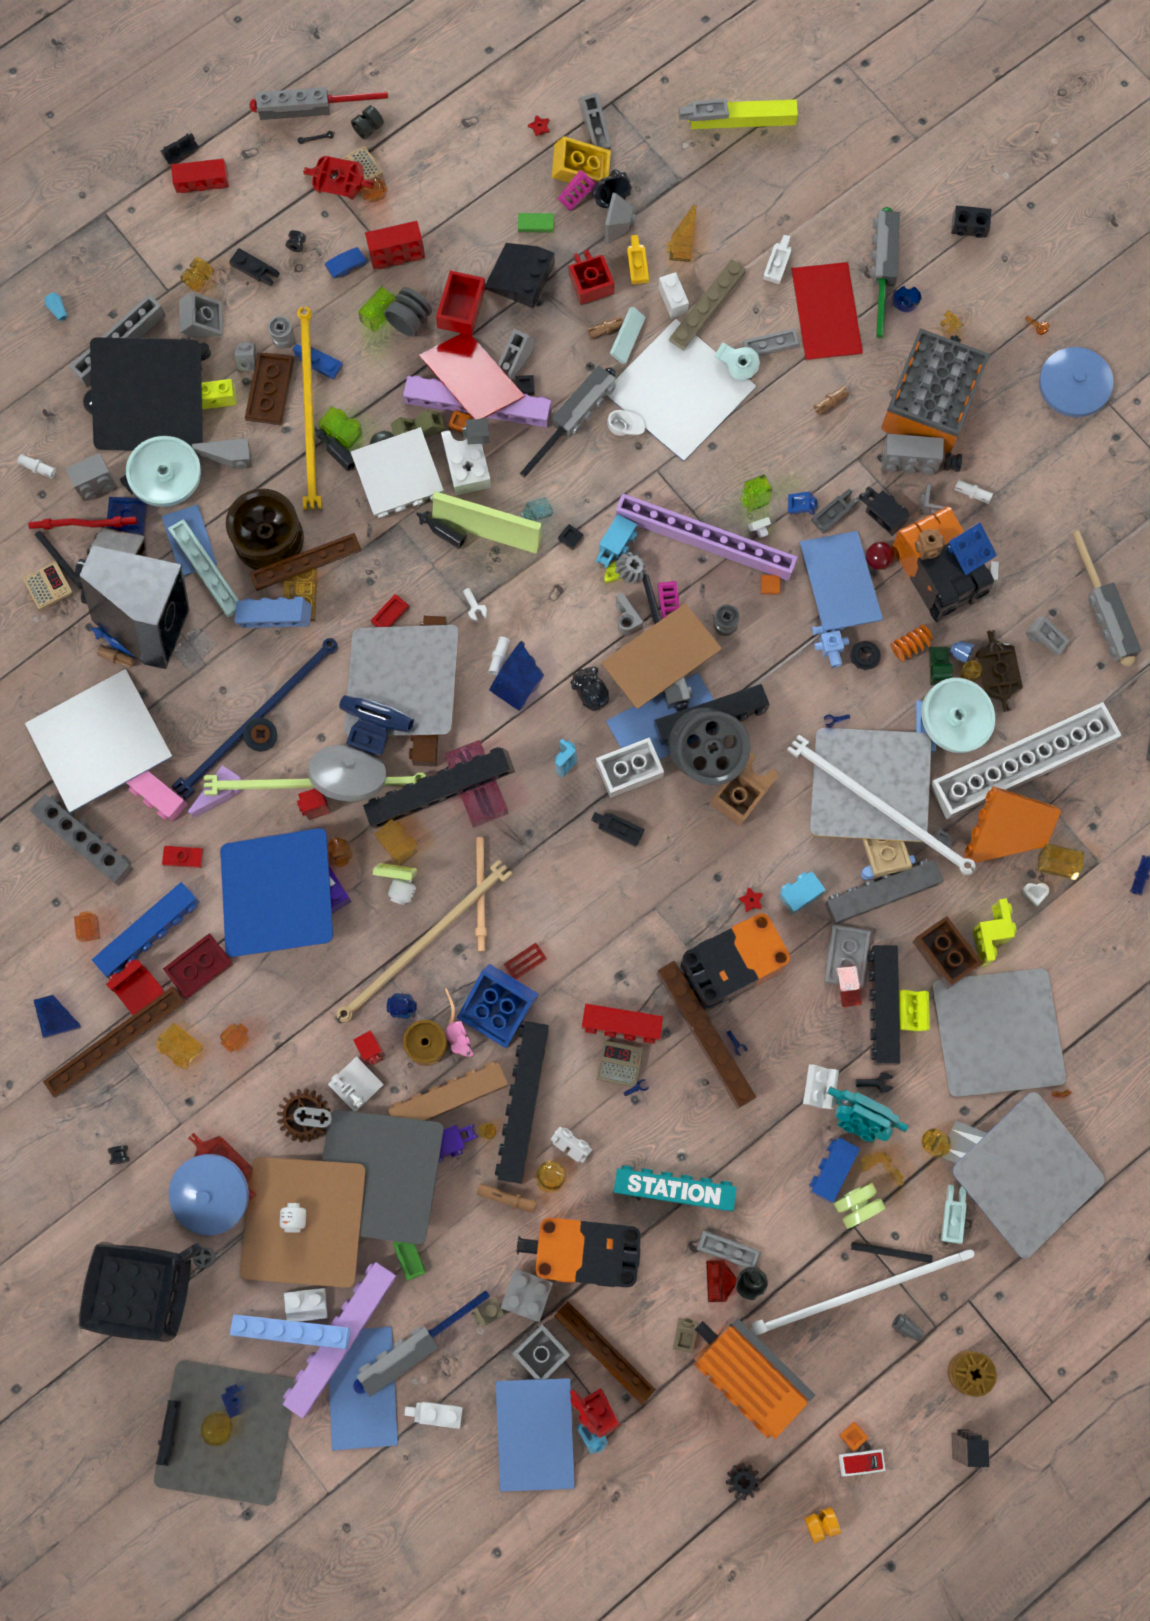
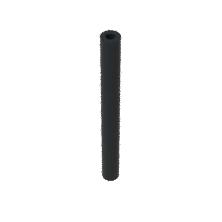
M41 531L36 532V538L75 585L82 589V583L75 580V572Z
M857 1242L851 1243V1250L932 1263L933 1256L929 1254Z

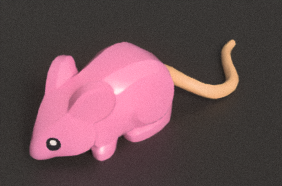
M446 988L445 991L452 1011L449 1025L445 1032L446 1038L451 1044L450 1049L455 1054L472 1057L474 1054L468 1046L471 1043L469 1038L466 1037L467 1033L462 1022H454L455 1007Z

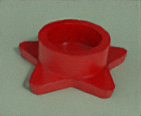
M535 115L534 122L529 123L528 127L533 129L535 136L543 135L550 132L547 126L550 120L549 118L541 119L538 115Z
M747 888L746 895L739 897L738 900L744 903L746 912L754 908L761 910L760 899L763 893H754L751 888Z

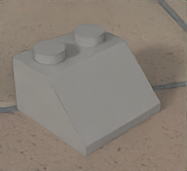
M192 291L179 300L180 333L195 338L223 335L221 301Z

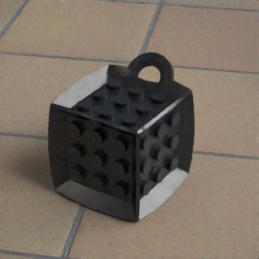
M109 1242L98 1243L94 1247L84 1282L79 1327L91 1332L120 1338L160 1342L172 1341L177 1336L186 1303L191 1258L202 1249L199 1243L188 1247L179 1254L147 1247L115 1245Z

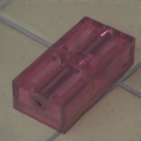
M480 740L444 753L450 770L459 762L465 761L467 763L472 761V758L476 755L483 754L484 756L486 754ZM496 780L460 794L473 828L508 814L507 806Z

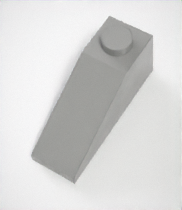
M598 92L580 97L578 102L591 144L604 149L611 147Z
M513 329L498 363V366L511 381L530 357L537 341L536 338L517 329Z
M247 438L192 444V448L197 456L237 469H245L252 466L250 445Z

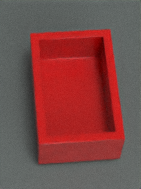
M418 221L365 232L373 270L384 269L391 265H401L409 261H419L425 258Z
M450 270L436 314L437 328L472 336L486 291L485 278Z

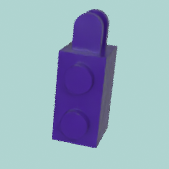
M474 1124L462 1129H458L457 1125L444 1129L439 1163L443 1162L446 1156L451 1155L453 1158L463 1154L462 1150L466 1149L464 1143L478 1138V1135H475L473 1130ZM466 1131L468 1138L463 1140L460 1133Z

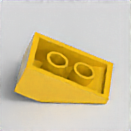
M563 136L554 144L552 178L570 183L580 170L597 183L609 176L611 150Z

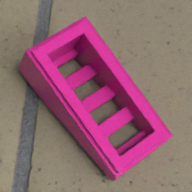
M579 170L557 199L571 211L592 190L596 183L586 173ZM582 180L586 182L585 185L581 183ZM572 190L577 194L575 197L570 193ZM566 196L572 200L571 203L565 199Z
M677 581L658 583L659 602L663 619L668 616L665 612H672L680 607ZM674 596V599L664 600V597ZM675 604L673 607H665V605Z

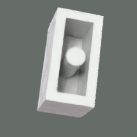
M677 273L660 277L658 289L670 318L673 319L688 314L689 302Z

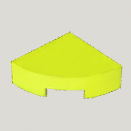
M617 561L611 563L607 568L604 576L605 584L623 579H618L619 574L615 573Z

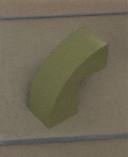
M432 410L425 411L413 420L399 417L391 423L394 436L421 427L424 438L445 429L441 412Z

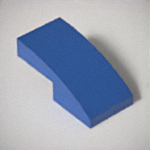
M356 247L333 257L325 263V266L332 278L335 279L348 275L351 269L365 266L367 260L360 249Z

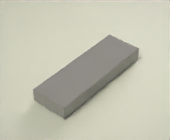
M795 328L743 340L742 343L743 347L754 349L759 357L800 347Z
M704 1230L697 1247L698 1251L745 1268L756 1267L761 1252Z

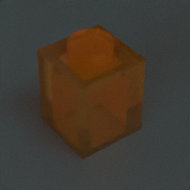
M91 911L81 912L79 916H74L76 939L78 941L86 942L100 939L98 916L91 913Z

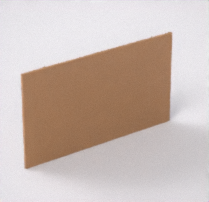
M685 603L602 661L601 664L636 709H639L718 653L722 648Z

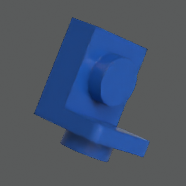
M809 491L788 494V512L790 514L809 512L811 515H815L818 502L816 497Z

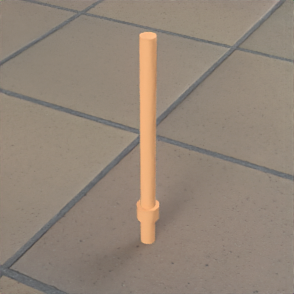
M483 837L476 838L477 886L484 881ZM485 893L477 899V928H475V934L478 938V952H485V937H487V928H485Z

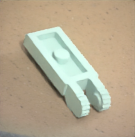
M948 1185L941 1241L962 1244L967 1205L965 1203L966 1190L961 1186L959 1202L953 1201L954 1185Z

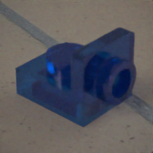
M237 1384L225 1388L226 1393L221 1395L229 1418L241 1414L239 1411L242 1409L238 1397L234 1398L233 1394L244 1390L243 1386L237 1387Z

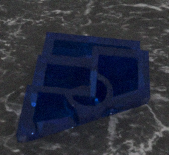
M520 641L510 654L489 689L490 692L518 711L522 710L530 694L537 690L544 677L543 672L536 665L535 659L526 650L523 641Z

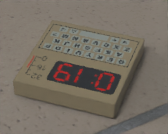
M605 1040L597 1080L636 1088L643 1048Z

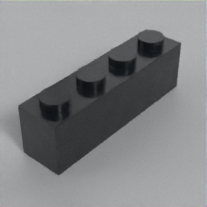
M957 1429V1433H951L952 1459L967 1467H989V1440L982 1438V1435L974 1433L970 1429Z

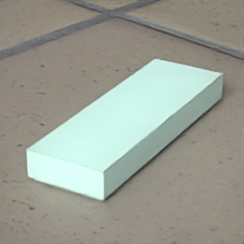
M634 307L629 308L610 351V355L621 364L627 362L646 318Z

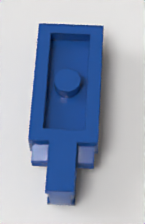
M296 344L292 350L294 355L298 356L299 361L302 362V346ZM311 347L312 369L334 380L343 363Z

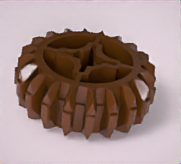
M305 1088L302 1095L301 1090L297 1089V1096L290 1092V1100L286 1097L283 1098L287 1104L285 1106L279 1104V1107L284 1110L283 1112H277L278 1116H283L282 1119L277 1120V1123H284L280 1130L285 1131L288 1129L285 1136L289 1137L293 1134L292 1141H296L299 1136L300 1143L304 1142V1137H306L307 1142H311V1135L318 1139L317 1132L319 1131L321 1134H324L325 1131L317 1127L310 1130L309 1126H302L304 1132L294 1130L289 1123L295 1122L294 1114L289 1116L291 1107L296 1102H298V1108L306 1107L304 1100H312L318 1106V1109H324L329 1112L331 1109L324 1108L328 1104L326 1100L320 1102L323 1095L319 1094L315 1098V1090L309 1095V1089ZM325 1113L319 1117L321 1124H324L325 1119L328 1120ZM308 1115L305 1117V1119H311L312 1116Z

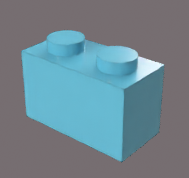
M812 871L808 874L806 872L802 873L796 878L798 881L792 885L789 882L781 888L782 892H780L779 898L792 915L825 892V888Z

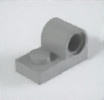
M623 593L617 595L615 606L620 613L623 612L618 619V630L622 635L629 636L643 628V621ZM624 622H630L632 625L630 627H624L622 624Z
M1045 616L1037 617L1026 632V636L1036 643H1043L1054 655H1060L1070 641Z

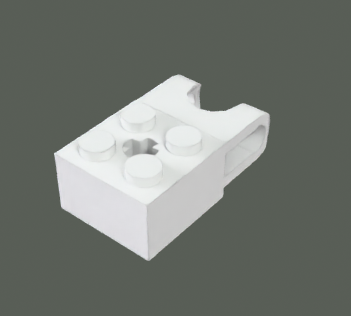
M450 431L441 432L455 495L491 488L482 444L468 445L467 439L457 441L453 439Z

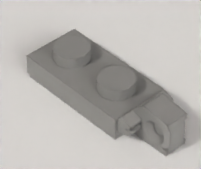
M727 99L693 101L687 107L679 108V120L704 121L728 118Z

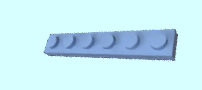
M233 1314L230 1335L347 1350L351 1329Z

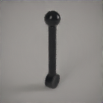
M328 131L327 134L307 138L299 137L297 141L299 144H303L305 141L327 137L332 139L334 133Z

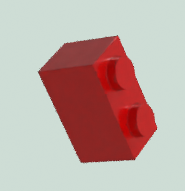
M316 788L298 794L300 799L297 800L298 808L303 816L306 815L308 820L331 813L325 795Z
M371 1030L353 1039L360 1055L368 1065L370 1063L375 1065L383 1060L382 1057L385 1056V1053Z

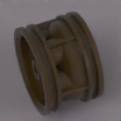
M254 489L239 496L228 510L226 516L228 537L238 557L248 567L257 570L301 552L304 543L303 529L293 504L283 494L271 489ZM268 512L276 513V517L271 523L264 520V516ZM250 521L257 523V528L254 531H248L244 526ZM282 527H290L286 535H279V530ZM250 542L259 543V547L254 550L247 546ZM272 545H278L272 549H269Z

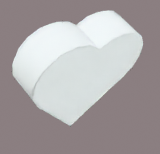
M1029 883L1023 888V895L1036 907L1049 894V887L1045 883H1038L1037 885Z

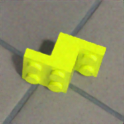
M1007 898L999 899L991 906L994 920L980 922L972 929L977 954L983 962L980 967L988 966L996 960L997 949L995 945L1008 943L1017 933L1016 925L1014 922L1012 923L1011 919L1013 913L1012 906L1008 903Z

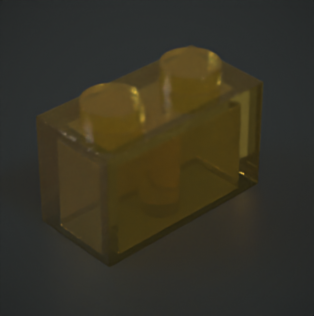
M391 819L374 835L398 865L401 866L418 852L415 847L418 844L411 836L407 837L403 833L405 829L399 822L395 823Z
M1046 843L1038 855L1037 871L1075 880L1083 869L1084 852Z

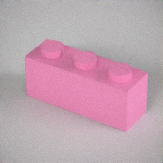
M149 771L126 782L130 787L128 790L136 797L138 795L144 798L142 802L150 809L154 806L159 810L157 814L164 820L168 818L173 822L188 805Z

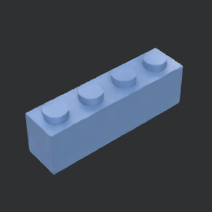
M279 597L277 600L246 598L244 601H237L234 623L242 628L309 627L312 605L302 597H294V599Z

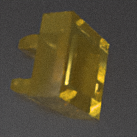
M950 310L943 315L946 319L940 323L942 327L947 323L950 324L949 329L946 331L947 333H952L954 328L959 330L964 325Z

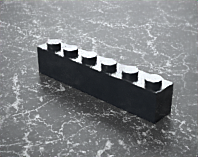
M762 684L655 719L654 727L661 746L665 744L669 746V737L673 726L681 716L693 709L702 707L714 708L735 717L741 722L748 719V716L754 714L759 716L766 713L770 704ZM710 721L706 724L705 729L707 733L717 727L715 721ZM695 734L690 735L688 739L695 737Z
M874 945L868 953V960L872 962V970H869V982H872V989L869 990V1001L873 1003V1009H870L869 1012L870 1021H873V1029H870V1040H873V1048L870 1049V1059L874 1060V1065L897 1066L900 1064L898 946Z

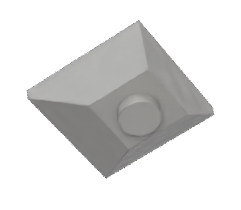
M616 193L612 194L605 223L606 244L628 233L631 225L635 224L636 214H633L634 207Z

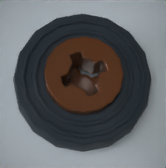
M261 717L249 721L243 732L246 745L258 752L267 751L272 748L278 736L277 728L273 722Z

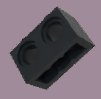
M956 205L952 216L951 234L958 236L968 235L976 238L987 237L990 230L992 209Z

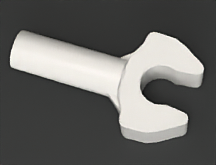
M470 588L465 589L463 593L471 606V610L468 612L470 619L476 623L478 622L475 615L476 612H481L482 616L486 619L487 609L485 605H478Z

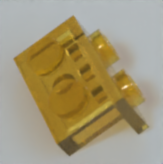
M175 1022L158 1036L156 1042L158 1051L168 1056L177 1067H181L183 1070L188 1068L189 1063L204 1047Z

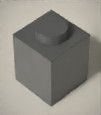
M488 418L466 420V427H463V438H467L468 445L490 443Z

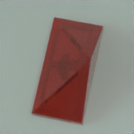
M724 1260L706 1261L708 1302H726L736 1285L737 1278Z

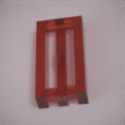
M534 943L504 963V966L512 978L517 980L547 960L537 943ZM534 949L537 950L536 953H534L533 955H531L530 957H528L527 959H525L524 961H522L521 963H519L511 969L510 965H512L513 963H515L516 961H518ZM537 956H541V958H539L531 965H529L528 967H526L525 969H523L515 975V971H517L518 969H520L521 967L535 959Z

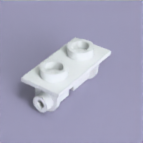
M559 1127L550 1139L553 1142L552 1144L563 1152L567 1147L571 1148L567 1155L577 1162L583 1163L592 1151L587 1142L574 1137L573 1133L567 1128Z

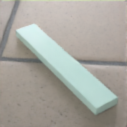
M183 519L169 527V532L227 618L234 615L237 601H239L185 520Z

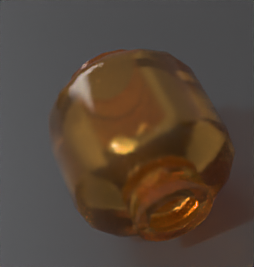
M377 176L368 179L374 181L372 189L362 187L363 189L360 190L363 199H368L370 203L384 199L386 192H388L383 178L380 179Z
M338 837L330 839L329 843H327L329 863L337 867L347 865L352 858V851L348 841Z
M231 1023L220 1034V1044L230 1053L233 1051L239 1052L249 1041V1036L246 1034L249 1030L241 1023L238 1026Z

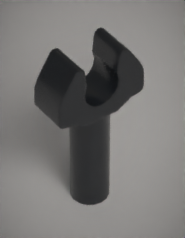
M880 1073L877 1079H856V1087H877L880 1093H886L892 1090L893 1086H884L882 1082L884 1079H892L893 1076L888 1073Z

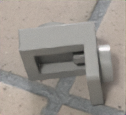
M237 343L235 360L238 371H252L255 369V343Z

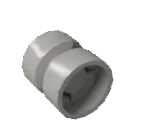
M276 316L270 320L268 329L273 344L280 349L291 347L295 342V335L290 320L284 316Z

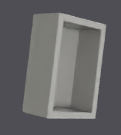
M888 434L882 449L881 469L888 472L905 471L909 474L921 472L925 475L936 474L943 460L944 438Z

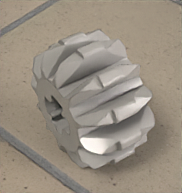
M629 552L619 557L615 564L617 567L615 573L619 574L618 579H624V584L629 582L632 585L643 579V575L647 572L645 569L647 564L642 563L643 558H638L637 553L633 555Z

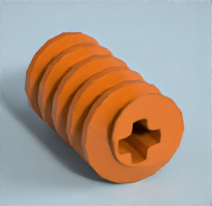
M921 624L919 628H914L913 632H907L906 636L902 635L900 639H895L894 643H890V647L895 656L902 662H905L904 656L906 655L910 659L912 658L911 652L917 655V648L924 651V644L928 648L931 647L932 634L924 624Z

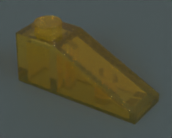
M697 205L691 207L673 232L671 242H667L666 253H670L669 260L691 262Z

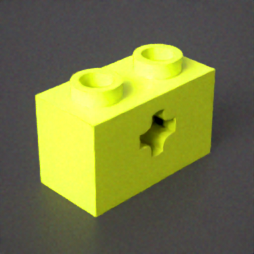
M232 379L202 382V409L237 405L236 390Z

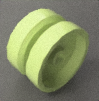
M873 1183L861 1188L858 1187L833 1203L839 1213L851 1209L852 1212L845 1215L842 1219L847 1229L886 1209L882 1199L868 1202V1199L877 1193Z

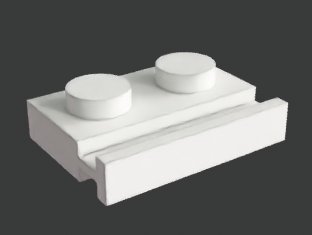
M325 1288L284 1293L287 1321L299 1322L328 1318Z

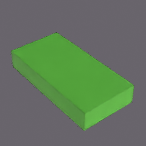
M518 213V232L554 233V213Z
M393 1242L407 1281L426 1273L415 1244Z

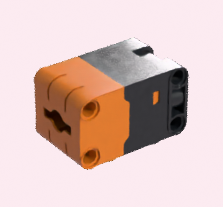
M949 506L898 530L892 546L894 555L900 561L935 622L951 616L958 607L966 603L972 605L986 598L994 584V578L985 564L965 575L954 552L950 553L948 551V541L964 532ZM927 529H931V531L938 529L939 535L943 536L945 543L940 555L935 558L921 560L920 554L915 548L918 535Z
M760 913L687 950L682 957L680 970L703 1009L708 1011L783 972L790 961V954L770 917Z

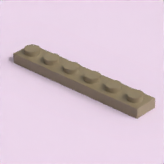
M731 259L673 332L669 341L684 351L745 274L746 268Z

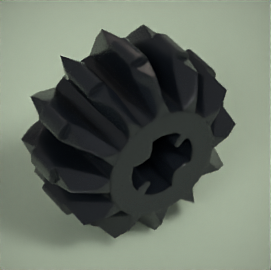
M740 1463V1470L733 1465L732 1468L735 1473L727 1472V1475L732 1479H728L725 1482L727 1485H732L728 1489L729 1493L736 1490L734 1494L736 1499H738L741 1493L743 1500L747 1499L746 1493H749L750 1497L753 1498L752 1489L757 1492L760 1490L758 1486L754 1485L761 1483V1479L754 1478L759 1472L755 1470L750 1473L753 1467L750 1464L746 1470L744 1463ZM745 1476L746 1480H749L748 1484L745 1483L746 1486L742 1487V1485L738 1483V1480H741L740 1477Z

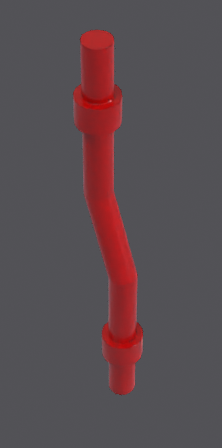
M115 516L113 519L103 520L76 518L52 520L51 518H46L42 521L29 522L28 527L29 529L43 528L44 530L62 526L90 528L114 526L119 528L123 527V525L137 524V517L122 518V516Z

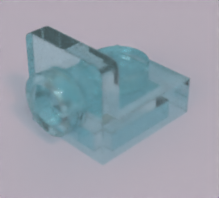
M546 497L527 502L522 510L523 518L535 522L552 516L554 513Z

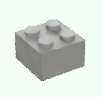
M100 453L66 468L74 488L83 501L92 500L97 495L110 492L114 487H117Z
M515 1268L501 1308L540 1322L553 1282Z
M544 1324L512 1353L535 1379H547L571 1355Z

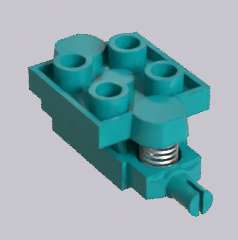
M832 1086L829 1087L827 1094L837 1098L836 1104L839 1105L836 1108L835 1114L838 1119L837 1126L843 1128L844 1131L853 1133L862 1140L871 1143L876 1139L881 1141L890 1139L893 1132L891 1128H897L903 1132L907 1131L909 1125L899 1121V1116L892 1113V1109L858 1092L854 1094L848 1090L839 1091Z

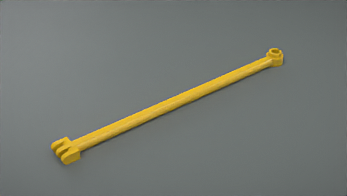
M302 306L297 311L298 318L301 321L307 496L302 497L303 510L308 509L307 503H310L311 510H315L316 502L318 509H322V497L317 496L310 342L312 312L309 307L305 306L307 314L302 315L301 313L304 311Z

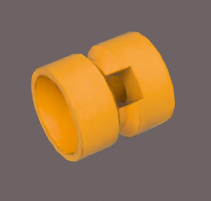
M832 1507L820 1510L819 1515L813 1513L804 1517L814 1544L825 1540L827 1535L834 1537L842 1534Z

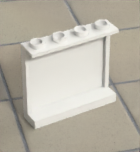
M421 427L351 451V456L374 517L384 518L389 515L388 512L394 510L401 512L406 509V506L411 504L418 506L423 504L425 499L430 498L433 500L432 497L435 491L439 493L444 492Z

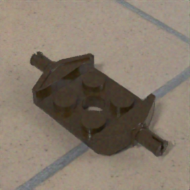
M990 630L987 631L988 645L977 651L975 655L979 660L985 692L989 697L1000 700L1003 712L1011 711L1009 699L1023 688L1015 647L1009 643L997 641L995 630H992V632ZM996 665L1004 666L1005 672H997Z

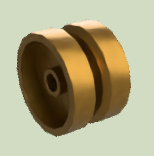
M419 1020L407 1028L403 1036V1047L405 1053L413 1062L419 1065L430 1066L444 1058L448 1050V1040L439 1024L431 1020ZM424 1039L426 1041L427 1039L429 1040V1043L426 1046L422 1044V1041Z

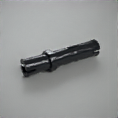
M167 1401L161 1440H158L159 1451L155 1463L157 1465L169 1466L171 1449L175 1445L173 1439L181 1401Z

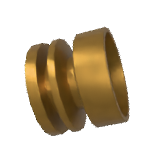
M969 1350L962 1351L953 1356L949 1362L947 1371L949 1381L960 1393L980 1397L985 1396L994 1388L997 1380L996 1366L986 1355ZM971 1370H976V1373L978 1374L977 1378L973 1377L970 1374Z

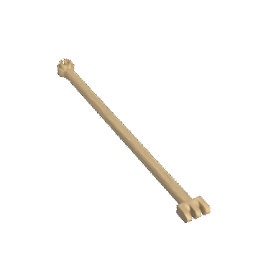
M499 859L490 867V870L493 872L347 1007H340L337 1011V1018L343 1023L350 1022L356 1010L499 879L504 883L513 873L508 871L503 875L502 873L507 870L506 865L498 869L502 861ZM347 1011V1016L342 1018L341 1012Z

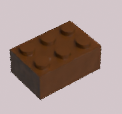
M948 916L915 937L912 942L947 989L983 964Z

